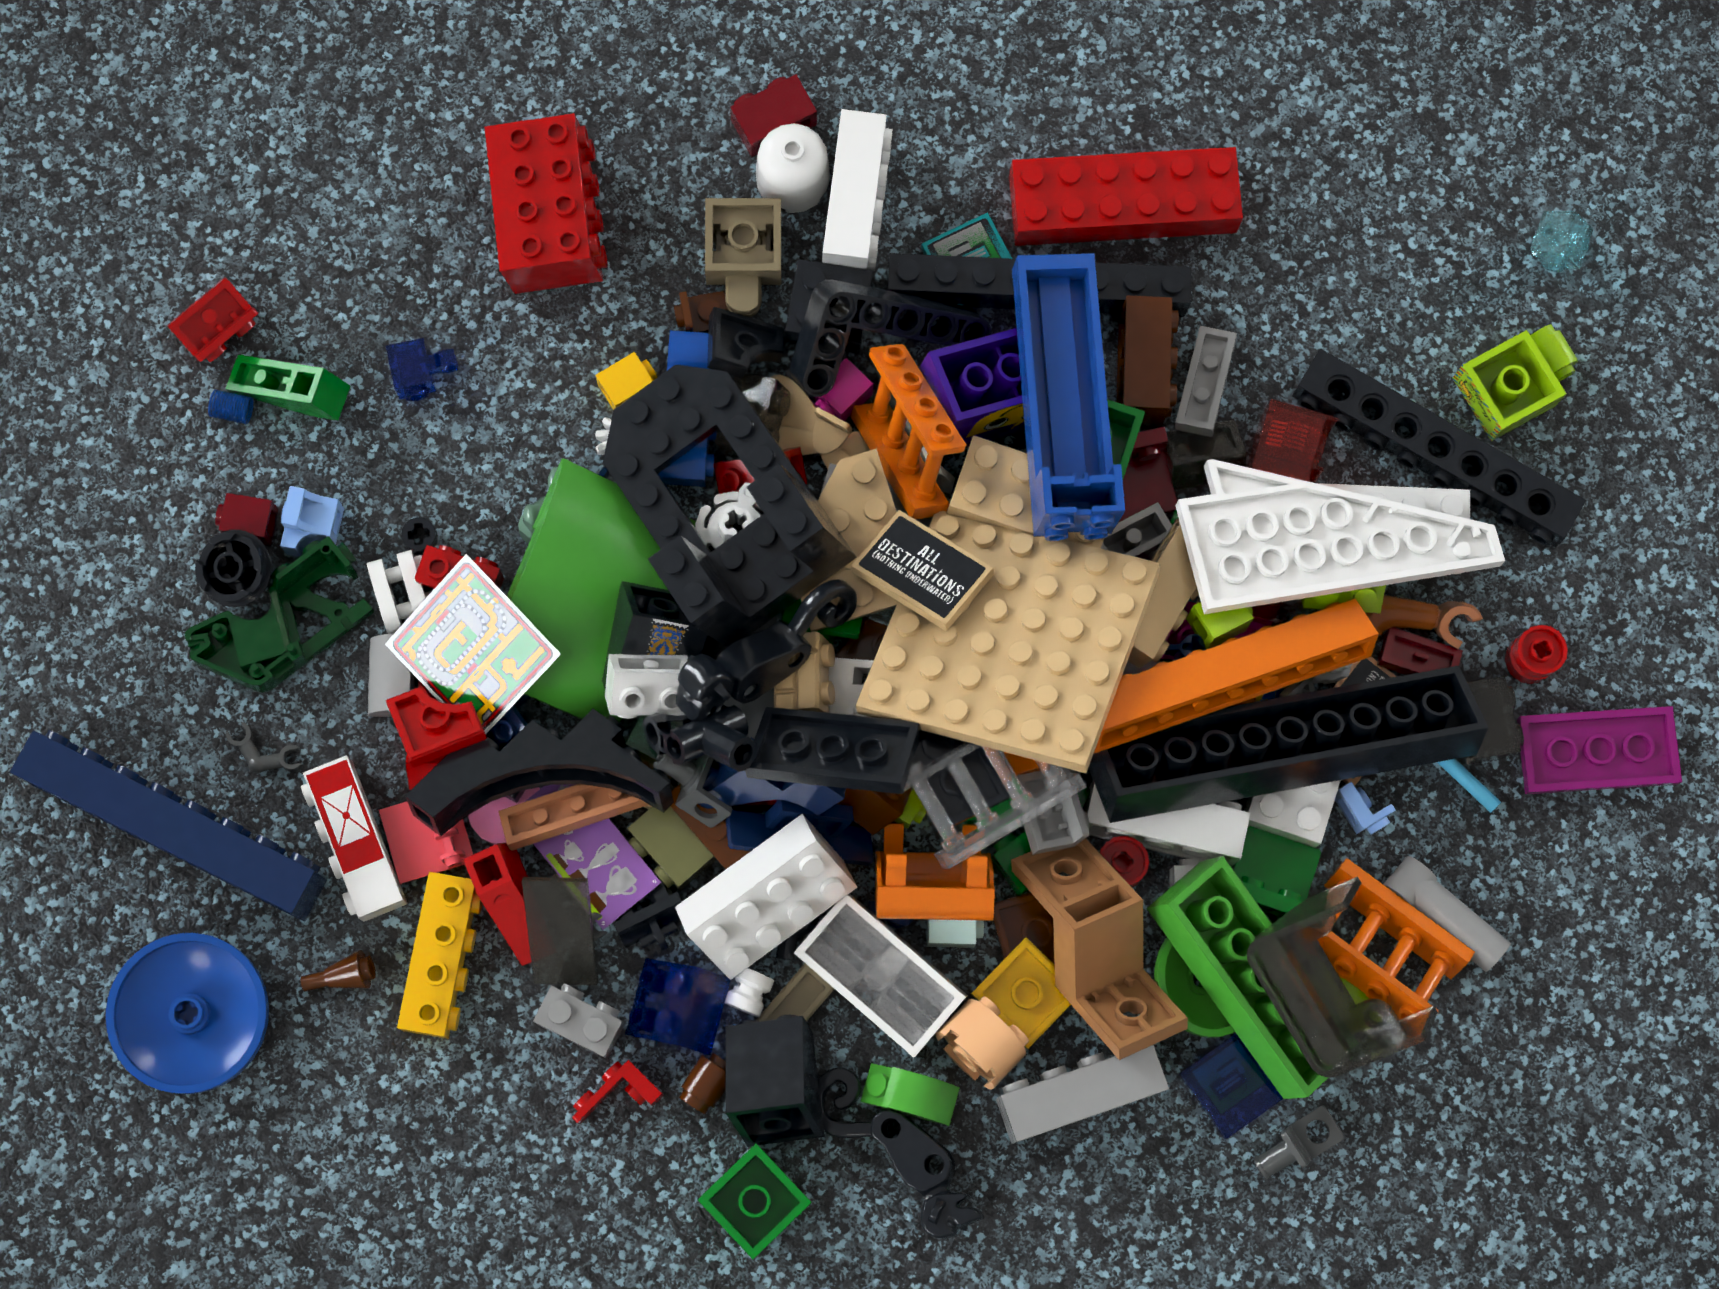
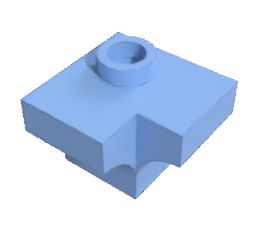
M289 487L287 500L284 503L281 515L284 531L280 547L287 555L300 557L308 544L315 540L322 541L327 536L336 545L344 507L339 499L320 496L304 488Z

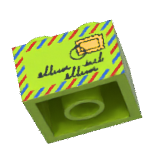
M1527 330L1463 364L1453 376L1454 382L1491 441L1552 409L1567 394Z

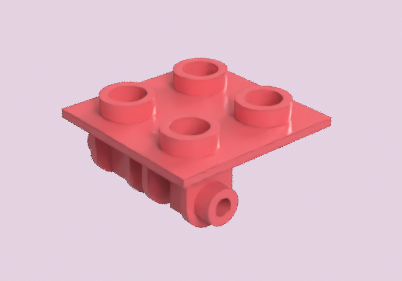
M407 801L379 810L399 884L427 877L429 872L440 873L465 865L463 859L473 855L463 819L440 837L413 816Z

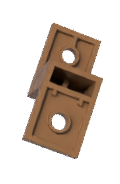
M1086 838L1075 847L1034 855L1030 851L1011 860L1012 872L1053 917L1055 987L1119 1060L1188 1029V1017L1143 969V899ZM1064 872L1070 876H1061L1059 873ZM1129 1011L1133 1014L1140 1015L1136 1017H1128L1123 1015V1013Z

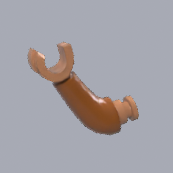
M1384 595L1381 613L1365 612L1380 636L1385 630L1392 627L1432 630L1434 628L1436 634L1443 641L1459 649L1463 642L1450 633L1449 623L1459 614H1463L1470 622L1483 619L1476 607L1463 601H1447L1437 606L1436 604Z

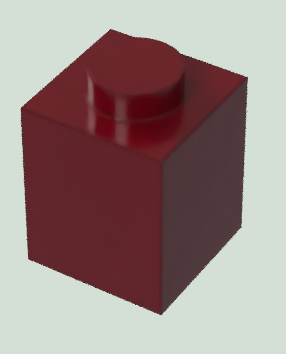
M226 493L224 504L220 503L217 507L215 524L219 526L221 533L228 530H243L256 536L264 545L271 546L278 508L272 500Z

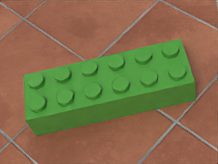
M1223 856L1200 861L1146 908L1283 1099L1306 1098L1310 1096L1360 1049V1046Z

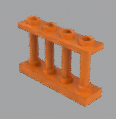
M895 344L870 348L869 357L881 375L874 403L854 405L850 417L870 450L877 448L885 476L910 517L916 520L933 517L934 514L941 511L947 512L949 502L936 482L943 456L964 452L966 443L905 345ZM892 395L896 400L894 411L889 405ZM907 419L912 426L910 436L905 431ZM923 446L928 452L926 462L920 456Z
M1346 858L1324 884V887L1334 893V896L1319 919L1316 920L1312 916H1307L1293 932L1291 939L1300 945L1305 952L1315 956L1330 967L1339 977L1346 979L1365 993L1370 1000L1380 1004L1396 1016L1401 1023L1411 1027L1416 1032H1421L1435 1019L1439 1012L1438 1009L1428 1003V1000L1444 975L1449 979L1455 977L1470 962L1475 951ZM1347 904L1366 917L1350 944L1331 931V928ZM1379 927L1399 941L1382 968L1363 955ZM1411 951L1431 965L1415 992L1395 978Z

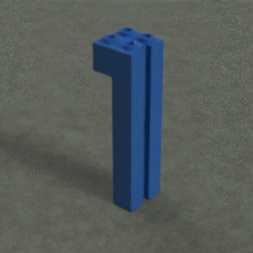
M1094 253L1017 255L1012 268L1033 535L1034 537L1045 536L1047 541H1061L1069 537L1068 532H1080V535H1084L1085 539H1103L1108 534H1112L1124 514L1125 502L1121 464L1113 465L1095 255Z

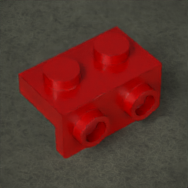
M224 277L171 321L167 327L197 361L202 362L206 358L209 362H212L227 349L223 344L234 334L240 338L255 326L256 323L253 318L258 312L254 307L250 306L231 282Z
M426 545L415 575V581L418 584L435 589L463 558L461 556L462 553L444 545H440L439 548ZM476 557L473 561L501 589L504 576L500 568L497 567L498 564L482 557Z

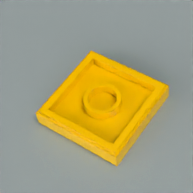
M1027 937L971 993L977 1001L983 996L990 999L1001 1012L998 1016L1009 1027L1015 1025L1027 1036L1029 1042L1024 1046L1026 1049H1029L1071 1005L1055 987V965Z

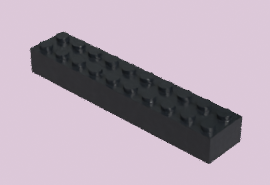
M1453 666L1229 706L1095 753L1091 759L1089 770L1110 823L1477 755L1489 727L1460 667Z

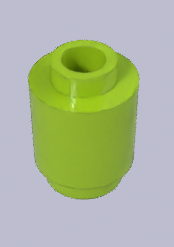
M1552 324L1530 335L1559 382L1576 372L1573 366L1578 362V359L1560 330L1555 331Z

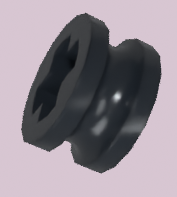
M416 517L410 519L402 528L401 536L403 543L408 550L412 549L414 554L423 555L426 545L433 547L437 545V531L434 525L425 518ZM422 527L425 533L430 532V537H425L421 545H417L414 539L410 540V536L415 535L417 532L416 528Z

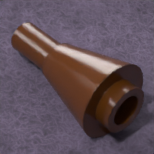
M358 950L325 968L324 971L301 976L300 981L304 992L326 986L329 988L368 989L371 986V980L376 977V970L372 958L365 956L362 950Z

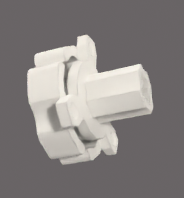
M745 482L739 492L733 491L717 494L714 497L716 511L713 514L710 506L701 507L695 528L707 546H712L715 550L737 534V531L734 528H730V525H734L736 522L743 529L764 514L746 488L751 483ZM709 517H710V520H709V523H708V527L705 528V523L707 522V520H708Z

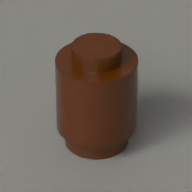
M714 1052L709 1058L701 1055L681 1087L684 1090L679 1098L703 1114H706L710 1107L715 1108L726 1091V1060Z

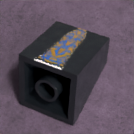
M625 581L621 582L602 678L604 689H606L609 654L687 655L689 658L691 655L696 656L702 653L707 634L689 622L669 590Z

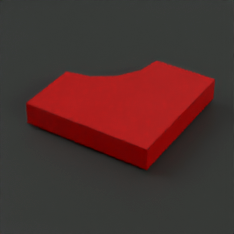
M423 686L385 700L412 768L487 739L472 701L457 705L441 703L430 697Z

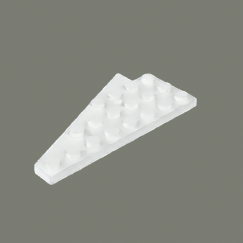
M1214 459L1207 460L1204 465L1211 494L1179 499L1175 505L1204 614L1500 567L1505 562L1497 531L1493 524Z

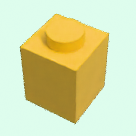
M635 352L595 375L598 387L613 410L658 378L649 361L645 359L641 362Z

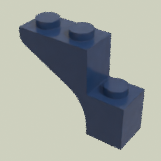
M718 761L711 765L703 785L704 790L728 806L767 800H784L803 806L817 816L843 800L846 788L747 778L745 771L737 772ZM699 803V804H698V805H700L701 807H704V808H707V809H712V808H714V807H712V806L709 805V804H705V803Z

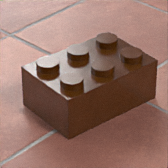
M1126 295L1118 318L1116 402L1145 411L1140 428H1161L1165 418L1171 417L1172 407L1176 406L1177 384H1170V381L1172 380L1173 370L1177 368L1178 348L1171 347L1174 333L1178 331L1179 313L1178 310H1172V297Z

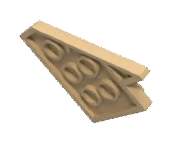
M877 448L840 459L818 499V502L857 558L897 513ZM857 558L821 583L840 579L846 581L856 591V609L847 621L896 607L898 603L891 596L852 573L851 565ZM810 592L801 597V602H803V600L810 594ZM840 597L831 600V602L836 606ZM817 615L809 626L811 632L828 628L818 619Z

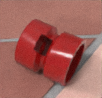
M1537 625L1530 627L1511 642L1507 648L1505 655L1507 670L1513 678L1522 683H1539L1562 667L1567 659V644L1561 633L1551 626Z
M1114 837L1107 841L1099 851L1132 888L1142 880L1148 871V852L1143 844L1133 837Z

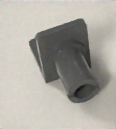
M668 754L657 755L653 766L681 783V790L675 803L677 807L710 828H713L731 815L733 809L703 789L714 760L713 758L703 755L693 763L688 761L681 765H676ZM696 804H709L716 809L717 813H705Z
M1321 1105L1287 1126L1281 1133L1283 1141L1261 1155L1254 1157V1161L1261 1174L1268 1180L1272 1175L1295 1161L1302 1169L1305 1168L1313 1158L1344 1139V1134L1326 1106ZM1321 1120L1328 1125L1330 1135L1326 1141L1321 1143L1311 1141L1307 1135V1126L1311 1121Z

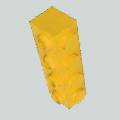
M429 872L397 1025V1028L401 1031L449 1039L450 1030L456 1031L458 1028L461 1008L455 1007L458 991H465L469 969L463 968L466 952H473L476 940V930L471 929L473 915L480 914L483 905L469 878Z

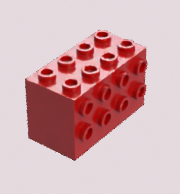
M572 113L485 126L499 271L514 294L603 281L602 268H607L608 262L605 246L600 245L598 233L604 232L601 211L596 209L594 197L600 196L597 175L592 173L590 162L596 161L593 140L588 137L586 125L580 126L575 114Z

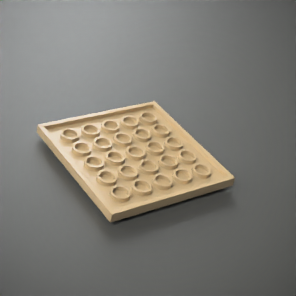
M946 511L934 514L929 528L994 567V575L947 632L898 601L855 705L857 713L876 718L919 723L923 731L1087 773L1161 571L1160 563L1067 540L1047 541L1045 537H1034L1032 534L949 515Z

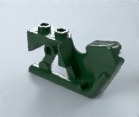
M329 536L322 541L315 540L304 548L302 556L291 564L285 563L280 565L271 574L273 584L269 587L271 607L265 616L255 620H248L233 615L230 611H225L187 629L185 639L191 651L190 658L196 665L254 691L263 693L272 690L374 613V610L364 598L349 609L345 603L334 602L312 593L309 587L320 580L334 575H345L356 580L358 575L351 565L356 561V558L343 542L336 546ZM292 606L298 611L311 610L328 617L331 623L301 645L297 629L298 624Z

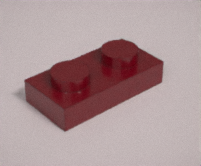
M1392 627L1385 632L1377 666L1404 675L1459 666L1463 650Z

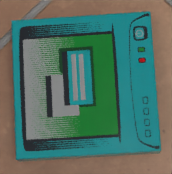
M988 212L921 244V250L924 255L1012 259Z

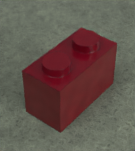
M797 74L789 78L779 77L770 82L767 89L755 95L753 93L744 94L734 102V105L730 106L731 122L751 158L758 154L761 142L773 129L781 125L794 123L809 128L817 125V110Z

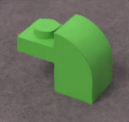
M871 1063L860 1102L950 1126L960 1087L904 1069L890 1068Z

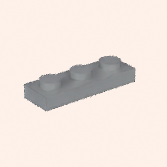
M1200 326L1175 421V430L1212 437L1237 333Z

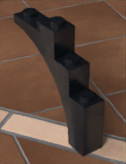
M592 709L563 739L553 728L547 726L544 729L532 720L503 749L487 737L483 741L447 754L405 795L413 816L440 837L464 817L494 800L518 791L547 785L584 784L610 788L639 798L663 813L674 803L669 777L660 769L655 767L650 769L642 763L639 755L633 749L626 746L622 725L610 715L604 717L595 709Z

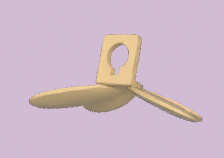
M773 375L764 384L763 396L765 402L781 425L768 427V430L782 450L801 447L802 456L819 453L827 470L830 463L837 465L840 459L870 451L859 431L852 432L850 424L819 407L816 408L804 390L790 378L783 375Z

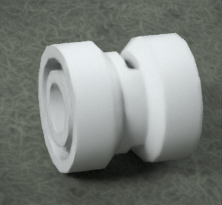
M746 968L734 977L738 985H735L732 990L727 992L723 1003L752 1016L760 1017L764 1007L762 994L771 991L774 980Z

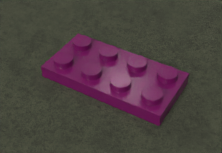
M1673 706L1526 715L1517 718L1525 794L1678 785L1682 783Z

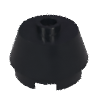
M228 530L213 536L206 542L207 545L204 547L199 561L196 560L195 573L200 587L213 601L223 606L240 607L251 603L266 590L272 579L273 565L266 547L256 536L243 530Z

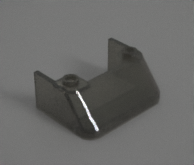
M1358 877L1303 900L1258 934L1247 950L1249 965L1310 1067L1317 1074L1329 1078L1337 1077L1425 1041L1438 1013L1436 1008L1432 1006L1399 1020L1392 1007L1382 1000L1368 999L1355 1004L1317 939L1330 933L1336 921L1335 914L1347 910L1361 885Z

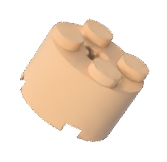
M983 996L979 1001L968 999L935 1035L938 1041L943 1037L946 1039L948 1044L943 1048L944 1051L967 1075L974 1080L981 1075L988 1080L984 1087L992 1090L1026 1055L1024 1046L1029 1042V1039L1017 1026L1011 1025L1009 1027L998 1016L1001 1013L999 1008L990 999Z

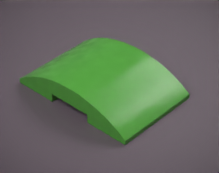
M563 458L560 461L532 527L534 533L507 597L561 653L524 694L582 720L592 709H595L604 717L610 715L605 699L602 678L621 582L625 581L665 590L668 589L648 560V558L661 549L617 483ZM690 519V521L695 527L696 521ZM610 715L614 717L618 722H620V720L622 719L617 715Z

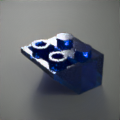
M646 958L640 974L633 1007L629 1014L625 1035L711 1056L730 979L699 967Z

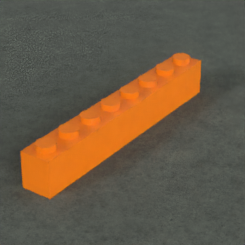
M1355 598L1343 603H1332L1323 610L1308 615H1297L1290 621L1274 627H1262L1255 633L1239 639L1235 637L1227 639L1220 645L1204 651L1200 649L1192 651L1186 657L1169 663H1157L1150 669L1134 675H1122L1094 754L1372 656L1379 633Z

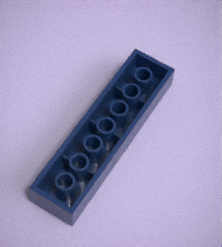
M49 729L45 736L34 730L32 731L10 770L11 774L304 922L306 921L327 881L318 874L321 867L314 864L315 862L295 852L288 858L284 856L286 850L270 839L258 834L254 841L249 838L251 832L244 829L243 826L225 817H222L220 823L214 821L217 815L210 812L209 809L189 799L185 805H182L180 802L183 798L174 794L173 791L155 782H152L150 788L146 787L148 781L140 777L139 774L119 764L114 771L111 769L114 764L104 759L103 756L85 747L78 753L79 746Z

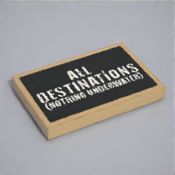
M898 510L851 565L852 573L946 632L994 575V567L901 510Z

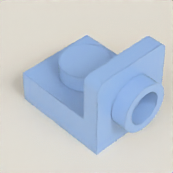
M1352 782L1338 789L1335 797L1336 803L1356 835L1365 829L1368 830L1370 835L1390 824L1387 816L1396 811L1394 806L1390 804L1377 813L1372 814L1369 810L1372 807L1369 797L1361 787L1356 789Z

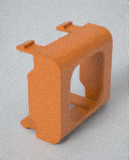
M890 823L884 827V852L876 851L875 857L876 919L993 921L995 899L994 870L991 854L981 853L982 824H962L961 853L903 852L904 823Z

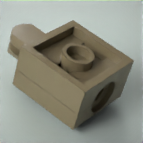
M705 198L706 285H725V302L730 312L747 317L754 316L761 307L762 285H781V198ZM713 245H716V251H713Z

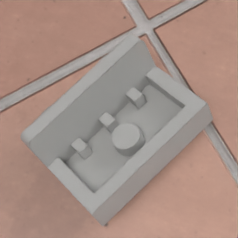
M1055 765L1049 770L1016 775L1010 780L1032 855L1075 847L1089 836V818L1081 807L1077 794V780L1075 775L1070 772V769Z

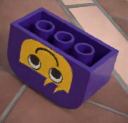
M1017 328L928 352L919 369L966 443L965 448L970 446L973 435L993 441L1025 431Z

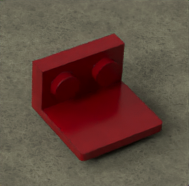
M1165 427L1138 432L1123 478L1125 512L1119 522L1157 502L1164 513L1174 512L1176 509L1177 499L1164 452L1168 443Z

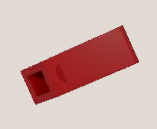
M498 843L463 859L479 899L522 966L558 951L517 849L511 851L507 843Z

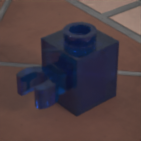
M423 338L386 346L393 385L399 399L406 398L407 401L423 400L428 397V393L437 392L433 374L451 373L459 370L454 349H446L429 355Z

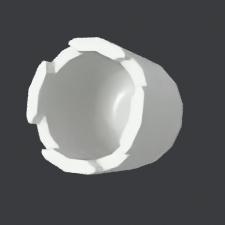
M795 123L781 125L767 134L760 144L756 162L757 188L763 198H781V208L785 209L788 213L807 211L820 202V198L826 192L829 185L830 172L827 148L819 134L807 126Z

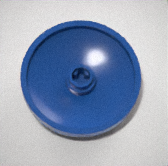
M180 933L162 937L137 951L117 974L111 986L106 1005L108 1038L121 1064L131 1075L144 1084L161 1091L176 1094L202 1093L218 1088L233 1080L255 1058L265 1038L269 1020V1003L266 987L251 960L231 944L216 937L198 933Z

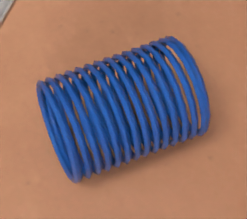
M217 389L212 392L208 406L210 417L245 425L248 424L253 411L252 397L240 396V394L227 393V391L224 392Z

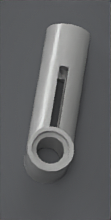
M1406 856L1383 885L1475 951L1471 960L1485 972L1489 971L1505 954L1511 943L1442 886L1428 867L1417 859Z

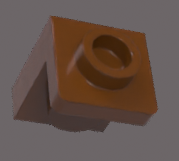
M686 291L680 292V304L673 305L677 327H685L687 332L708 333L709 315L713 307L728 311L724 291L687 297Z

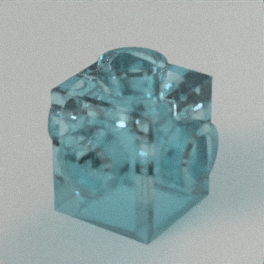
M1543 211L1538 229L1532 239L1530 252L1542 262V266L1547 270L1562 272L1564 269H1580L1584 256L1589 249L1593 228L1576 211Z

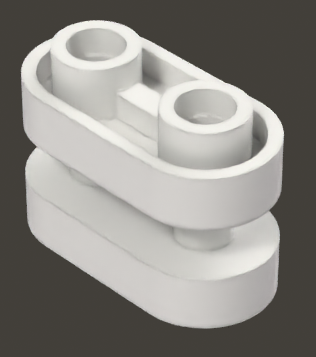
M412 549L398 553L399 565L386 569L382 558L367 563L380 613L388 634H394L402 626L401 620L410 617L432 592V590L425 592L424 586L415 581V575L422 555L414 557ZM404 580L410 601L397 605L391 584Z

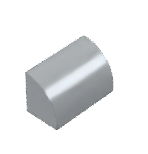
M393 634L378 635L370 639L368 717H392L385 700L415 689V676L385 645Z

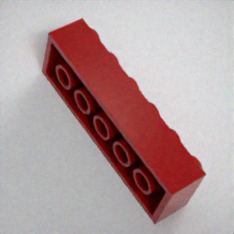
M1236 147L1012 160L1009 183L1015 246L1237 233L1243 219Z

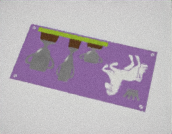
M577 784L543 786L526 801ZM609 818L534 843V846L589 914L596 912L602 915L601 918L596 920L602 930L661 883Z

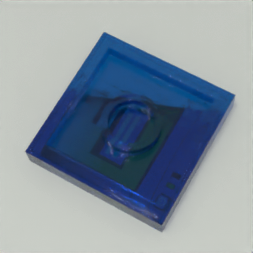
M1237 1034L1231 1036L1179 1073L1184 1083L1224 1139H1228L1283 1099Z

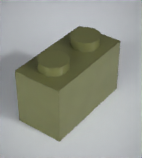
M652 806L627 828L632 836L628 843L642 859L648 855L658 867L653 872L667 888L674 884L681 891L715 862L714 855L671 806L664 813Z

